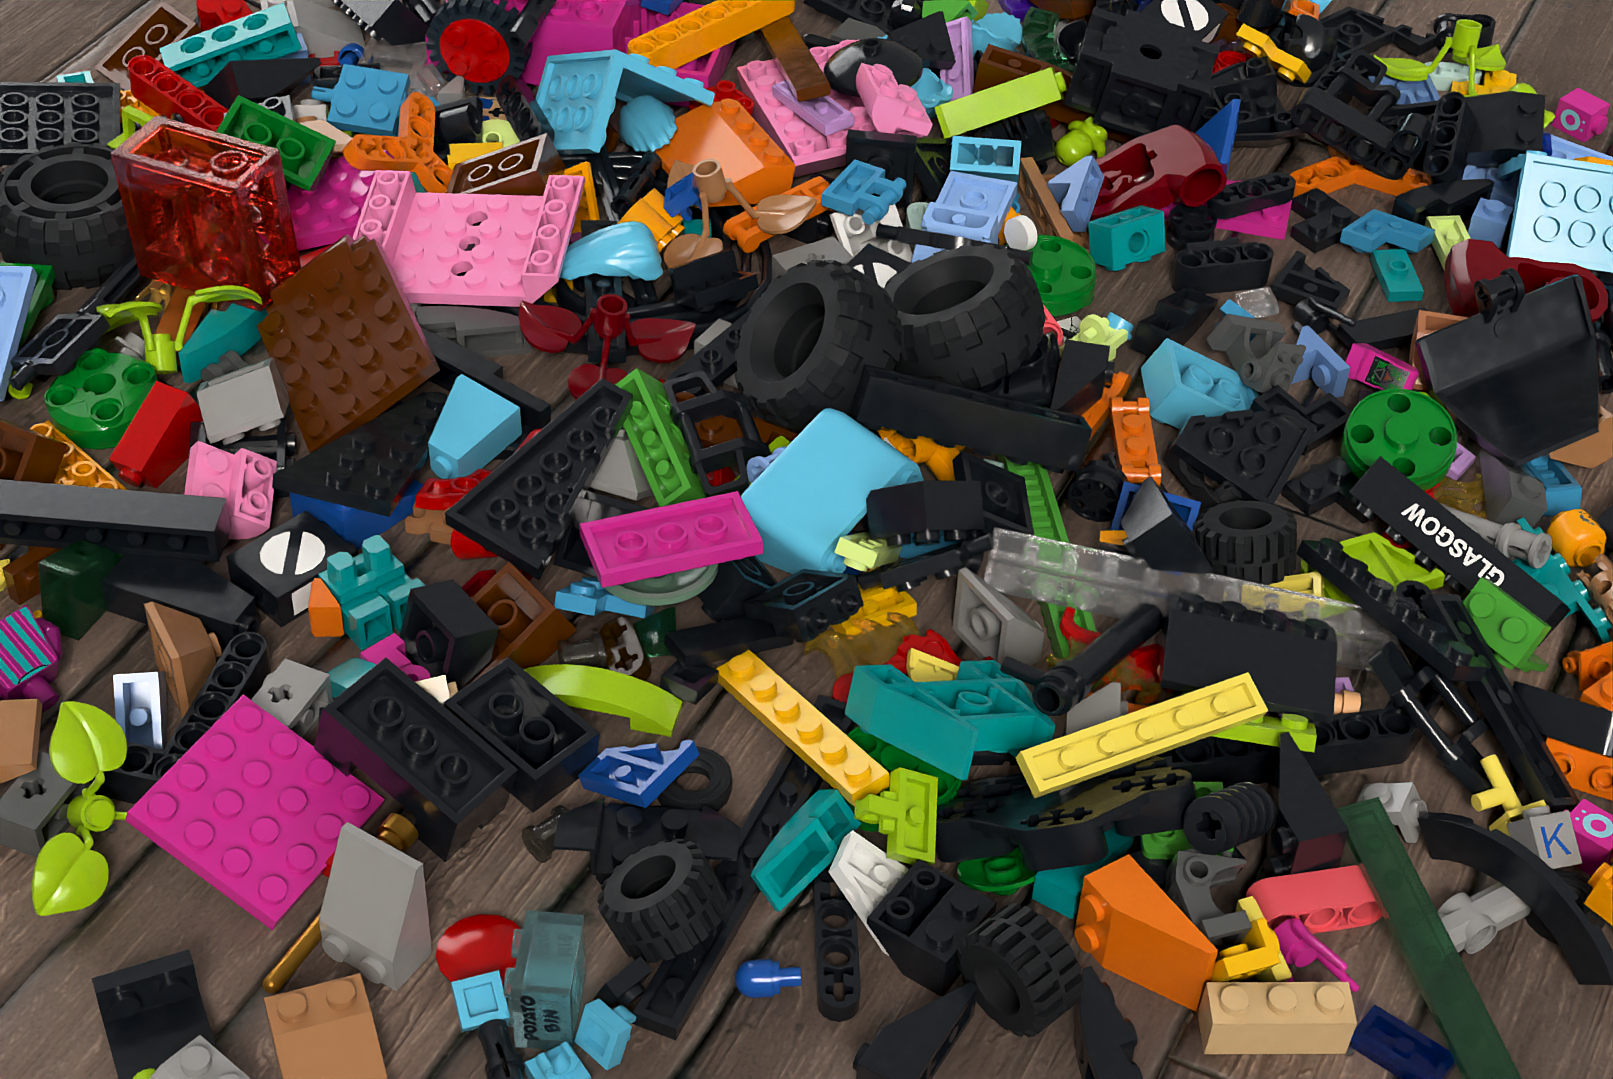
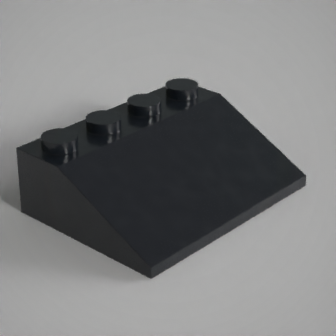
M1182 592L1180 595L1169 593L1163 617V626L1158 637L1160 687L1190 693L1249 672L1269 711L1296 714L1307 719L1331 724L1334 716L1338 645L1335 629L1319 619L1307 618L1305 621L1290 619L1286 614L1276 610L1268 609L1264 610L1263 613L1248 610L1244 605L1234 601H1223L1219 604L1205 601L1202 596L1191 592Z

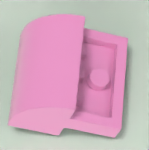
M861 63L856 75V88L876 129L879 132L894 134L896 129L900 128L928 136L933 124L918 98L917 92L907 85H898L893 72L888 67L881 64L871 66Z
M197 441L190 448L184 495L227 498L232 528L228 539L241 540L259 536L270 528L274 494L272 482L273 474L276 473L277 461L241 448L235 454H231Z

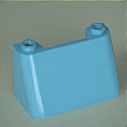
M832 408L824 409L741 496L763 540V554L755 556L761 562L790 574H795L802 569L843 573L847 567L843 563L845 557L834 552L840 537L846 536L866 515V499L870 491L924 481L919 466L847 414Z

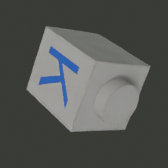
M1549 805L1522 811L1524 819L1507 824L1510 837L1540 857L1553 870L1582 864L1569 810L1551 813Z

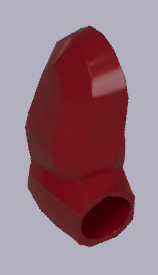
M1172 125L1137 137L1108 155L1096 159L1105 177L1089 221L1139 205L1159 210L1176 201L1184 203L1186 206L1198 207L1223 191L1228 179L1210 145L1198 134L1182 126Z
M1467 239L1452 246L1445 261L1444 284L1449 306L1456 316L1469 318L1479 314L1474 293L1475 282L1485 278L1491 280L1500 276V273L1508 268H1513L1519 273L1524 283L1525 294L1571 275L1581 276L1593 324L1608 308V293L1604 284L1589 269L1574 263L1542 262L1530 258L1508 257L1494 242Z

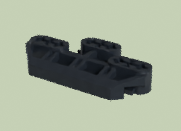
M1152 756L1034 798L1023 773L975 780L956 791L958 799H952L949 801V804L937 807L935 849L938 859L947 863L1001 856L1013 852L1019 847L1023 867L1029 871H1046L1096 863L1107 856L1109 851L1104 832L1113 828L1112 822L1115 833L1126 837L1183 829V817L1186 809L1194 800L1198 799L1195 783L1193 784L1191 773L1182 769L1172 770L1171 766L1167 767L1166 759L1158 756Z

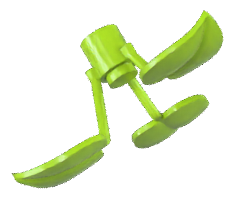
M1467 19L1457 20L1453 38L1446 37L1444 46L1429 66L1413 59L1380 58L1375 54L1373 56L1387 66L1385 74L1390 77L1404 81H1424L1428 79V74L1434 72L1451 47L1453 48L1452 59L1458 63L1469 65V95H1464V97L1478 96V93L1475 91V68L1485 71L1504 70L1506 66V61L1501 54L1499 44L1477 48L1482 24Z
M234 285L196 290L195 295H191L187 299L175 341H171L170 334L151 333L148 318L158 317V312L163 310V306L159 303L130 301L121 304L101 305L96 307V309L100 313L99 315H103L111 326L105 333L122 325L139 321L145 341V362L154 367L156 375L177 373L176 352H180L183 348L184 335L195 304L200 302L249 299L262 305V299L253 290Z
M64 701L60 704L58 719L52 732L49 746L51 764L61 778L71 783L84 784L95 777L92 784L88 788H84L82 795L75 797L67 808L68 821L77 829L76 834L82 836L84 843L75 834L63 832L52 837L41 849L36 860L32 879V901L35 913L39 916L81 910L92 905L102 896L108 883L109 869L105 857L99 852L90 850L94 843L90 831H104L112 825L114 820L125 821L127 812L116 811L113 802L106 796L95 794L105 781L103 771H112L123 765L127 754L125 734L121 726L109 714L86 703Z

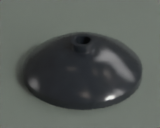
M883 38L862 39L842 47L827 60L824 66V75L829 81L830 87L839 93L854 97H860L856 88V75L861 63L874 66V64L884 65L893 72L898 85L903 84L909 87L913 86L923 73L922 59L914 50L902 43Z

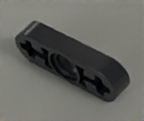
M1275 172L1225 185L1223 191L1206 202V207L1211 209L1218 219H1229L1285 204L1293 199L1296 181L1286 173Z

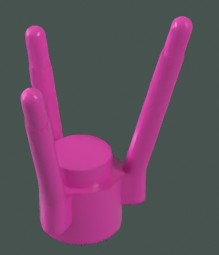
M1288 919L1275 928L1274 932L1279 941L1280 951L1287 965L1295 964L1297 967H1305L1317 958L1338 980L1349 982L1352 992L1359 990V985L1345 972L1348 968L1347 964L1316 938L1300 919ZM1293 975L1287 982H1295Z

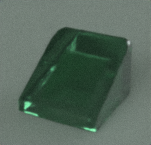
M675 607L666 608L634 623V627L641 636L648 657L674 656L664 644L666 633L677 631Z

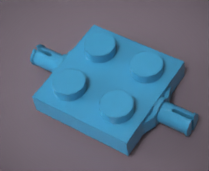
M343 64L339 81L335 87L329 89L314 86L312 99L331 102L327 122L337 129L371 135L395 136L399 124L400 107L407 99V92L411 81L409 74Z

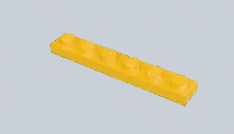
M750 650L733 657L730 661L716 668V670H719L718 683L834 789H838L840 794L851 805L855 807L856 800H861L867 797L868 794L877 795L890 787V776L887 770Z

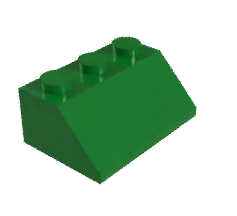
M238 95L210 140L209 145L307 191H315L328 168L336 140Z

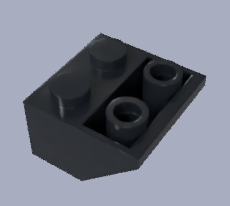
M918 859L867 917V925L904 976L942 997L962 974L959 970V958L957 956V947L960 946V940L995 913L997 902Z

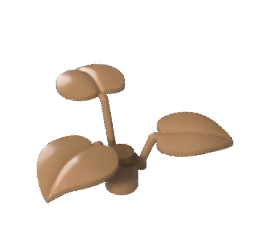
M706 159L698 162L696 165H691L675 160L669 173L667 188L693 172L701 199L703 232L701 236L691 233L681 235L672 240L664 252L665 264L668 270H670L672 267L723 251V243L720 239L708 238L710 235L708 202L715 203L721 201L725 197L727 190L733 194L752 218L758 219V228L769 234H784L799 227L815 208L816 198L801 195H773L761 200L757 205V210H754L735 188L732 179L724 178L719 161Z

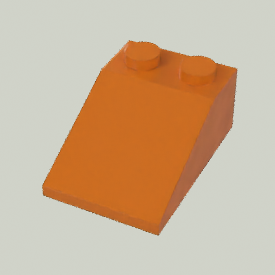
M1129 854L1084 876L1074 932L1080 948L1084 952L1090 953L1103 968L1198 1012L1206 982H1211L1218 949Z

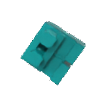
M374 535L364 540L362 544L363 553L352 557L348 552H338L327 558V570L318 574V578L322 579L341 607L344 631L361 651L393 634L392 626L398 632H401L410 589L425 586L418 578L412 580L405 574L404 565L392 554L389 544L379 535Z

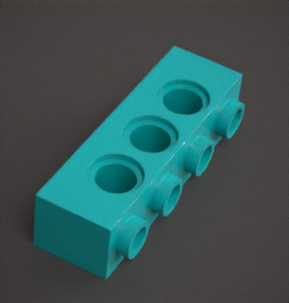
M283 2L159 49L164 65L198 88L208 84L230 61L276 59L301 50L302 47Z

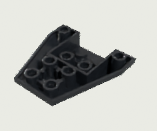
M1267 56L1261 58L1254 57L1248 61L1235 63L1211 75V92L1194 132L1196 133L1233 99H1240L1239 121L1233 147L1268 148L1297 141L1305 133V131L1298 128L1292 122L1291 110L1285 111L1277 96L1276 72Z

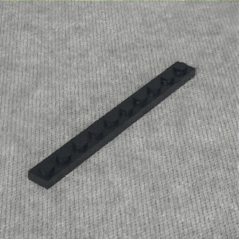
M823 695L818 696L813 706L844 734L848 735L856 724L845 715L847 703ZM789 747L740 829L737 861L722 860L715 871V875L727 894V900L725 901L727 908L725 913L719 917L720 923L708 933L709 936L704 941L693 946V949L686 953L682 952L673 959L667 961L663 959L632 1012L637 1017L636 1021L632 1024L677 1040L761 892L750 876L754 867L782 827L820 788L824 779Z

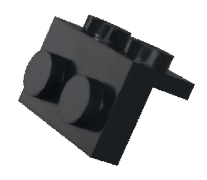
M730 249L672 267L669 270L676 303L693 307L697 312L714 309L716 302L722 300L736 301L743 299L747 296L746 292L759 288L757 274L738 270L735 253Z

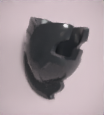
M1297 15L1296 25L1293 22L1290 23L1287 33L1283 36L1282 51L1304 61L1312 74L1305 84L1296 79L1293 82L1288 81L1286 84L1294 87H1312L1330 64L1337 59L1338 29L1335 27L1324 28L1320 21L1309 15Z

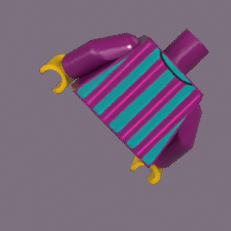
M25 605L0 620V700L38 699L42 703V712H45L54 706L60 698L50 683L57 678L58 666L63 654L61 631L56 625L43 618L41 610L33 611L32 614L28 606Z

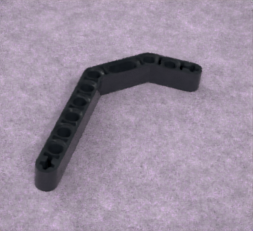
M1407 580L1398 584L1395 593L1401 598L1418 605L1420 608L1419 612L1429 619L1420 604L1430 594H1433L1428 586L1414 580ZM1396 637L1415 673L1428 664L1427 661ZM1427 682L1420 692L1431 696L1429 702L1424 707L1434 719L1445 701L1432 684ZM1390 700L1384 709L1334 715L1331 724L1308 719V723H1314L1317 733L1314 752L1301 751L1316 776L1398 765L1404 763L1410 757L1424 734L1402 707L1397 708ZM1209 736L1155 756L1166 759L1167 767L1171 766L1172 770L1182 769L1191 773L1193 782H1222L1224 789L1240 782L1268 783L1277 747Z

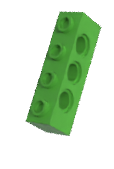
M636 368L615 385L633 395V407L623 426L659 507L705 498L698 476L693 473L688 462L690 454L680 428L674 425L670 416L671 408L665 395L663 383Z

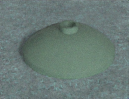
M719 563L604 588L614 596L636 605L650 607L674 605L684 602L704 591L715 579Z

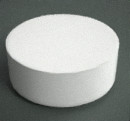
M1019 215L1007 220L1004 227V235L1008 245L1011 248L1025 251L1032 249L1037 243V230L1032 220L1025 215Z

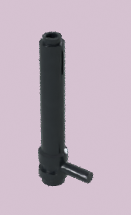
M1142 603L1070 660L1059 662L1047 672L1008 656L1003 660L1000 671L1034 686L1032 694L1033 703L1041 713L1048 716H1061L1086 698L1094 684L1158 633L1163 626V614L1157 606Z

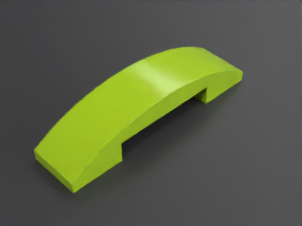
M571 664L541 665L523 669L567 706L629 717L631 730L672 737L683 707V701L671 693L646 681L616 671Z

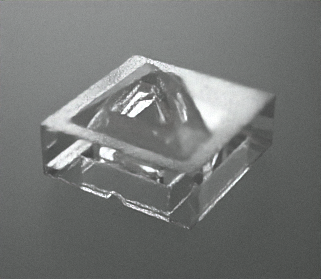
M1270 287L1235 294L1236 304L1255 318L1279 314L1278 301Z

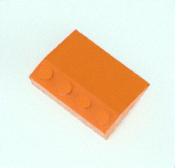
M722 99L721 102H713L712 106L703 104L675 118L678 130L674 132L670 143L663 145L662 148H657L653 152L661 158V167L668 175L675 160L691 165H696L698 162L706 159L719 161L724 178L732 179L735 188L749 204H758L767 197L779 195L790 190L796 166L744 107L734 99ZM729 190L725 192V197L721 201L715 203L708 202V207L741 205Z

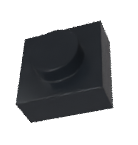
M677 660L661 675L660 688L696 705L717 685L719 670L705 664L684 668Z
M640 956L608 980L593 999L602 1000L610 1008H613L618 1003L627 1008L645 992L646 989L642 986V983L653 970Z

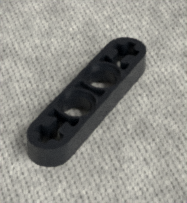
M512 75L504 77L498 86L496 98L519 141L522 142L547 133L553 143L554 130L526 82Z
M830 863L813 880L817 1006L823 1017L831 1021L842 1022L853 1018L858 1012L860 1004L861 986L857 913L840 888L838 899H830L829 883H836L829 874V869L832 865ZM836 915L841 916L848 923L846 926L836 929L826 926L823 920L828 916ZM839 952L846 955L850 960L844 965L834 966L829 964L824 958L830 953ZM843 982L842 994L844 1001H835L833 995L834 983Z

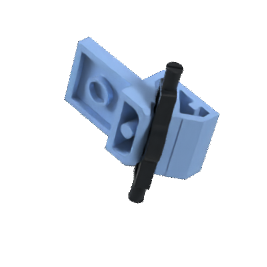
M950 171L936 202H930L921 223L922 230L889 226L881 223L878 224L876 229V238L915 245L912 263L919 259L928 258L933 253L945 249L952 250L959 248V246L970 244L976 246L989 244L999 246L1001 249H1008L1028 266H1031L1033 251H1025L998 244V234L1017 194V182Z

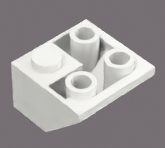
M895 204L889 206L888 213L881 220L875 221L871 225L863 221L862 214L865 211L860 209L853 216L839 212L829 215L839 243L853 257L869 243L903 260L912 262L913 254L909 244L876 238V229L879 223L903 227Z

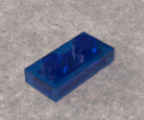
M1374 1005L1356 1026L1349 1047L1400 1079H1446L1455 1068L1459 1057L1377 1005Z

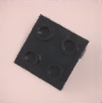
M1035 108L1022 113L1021 118L1019 115H1015L1017 127H1013L1011 120L1007 118L1005 119L1007 130L1003 122L1000 121L987 125V129L981 131L983 138L1021 141L1020 158L1033 157L1037 165L1055 158L1051 119L1049 115L1047 116L1045 109L1038 110Z

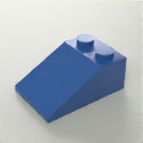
M414 479L390 517L289 492L292 515L294 518L307 511L317 520L326 522L332 532L344 541L351 542L358 550L362 547L364 540L374 535H381L413 513L416 494L423 484Z

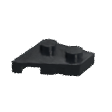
M938 11L891 31L887 37L888 40L902 43L914 50L921 57L923 68L952 69L956 62L943 11Z
M1296 251L1271 284L1269 296L1290 305H1297L1300 301L1314 296L1320 303L1340 312L1348 301L1350 290L1339 281L1332 279L1330 274L1321 267L1313 270L1305 263L1306 255Z

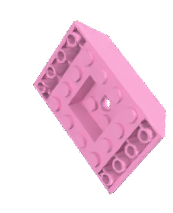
M844 40L837 45L813 47L809 51L824 73L825 63L836 51L859 40ZM774 59L751 61L747 65L737 67L742 92L754 101L752 117L796 165L793 178L845 166L848 129L879 132L861 97L845 95L830 87L831 94L828 96L854 114L855 125L825 136L773 97L772 86L785 81ZM897 128L894 133L914 135L917 138L923 137L921 134Z

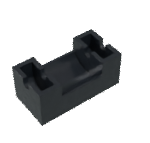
M386 657L322 710L314 749L346 777L355 769H361L417 818L415 828L419 834L418 839L444 862L449 860L470 841L471 835L477 827L482 830L505 809L518 769Z

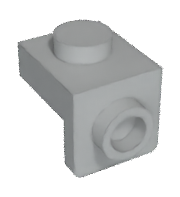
M1379 782L1364 784L1352 815L1357 826L1398 825L1405 842L1416 843L1421 832L1417 818L1427 813L1428 809L1425 801L1420 799L1413 782Z

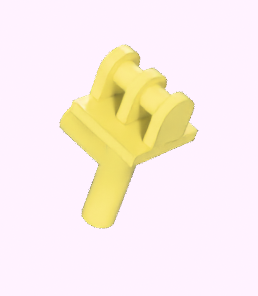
M1496 754L1480 761L1493 789L1472 795V806L1476 811L1480 812L1502 805L1505 814L1488 828L1490 831L1497 829L1510 836L1507 824L1524 819L1523 810L1547 805L1543 799L1522 806Z

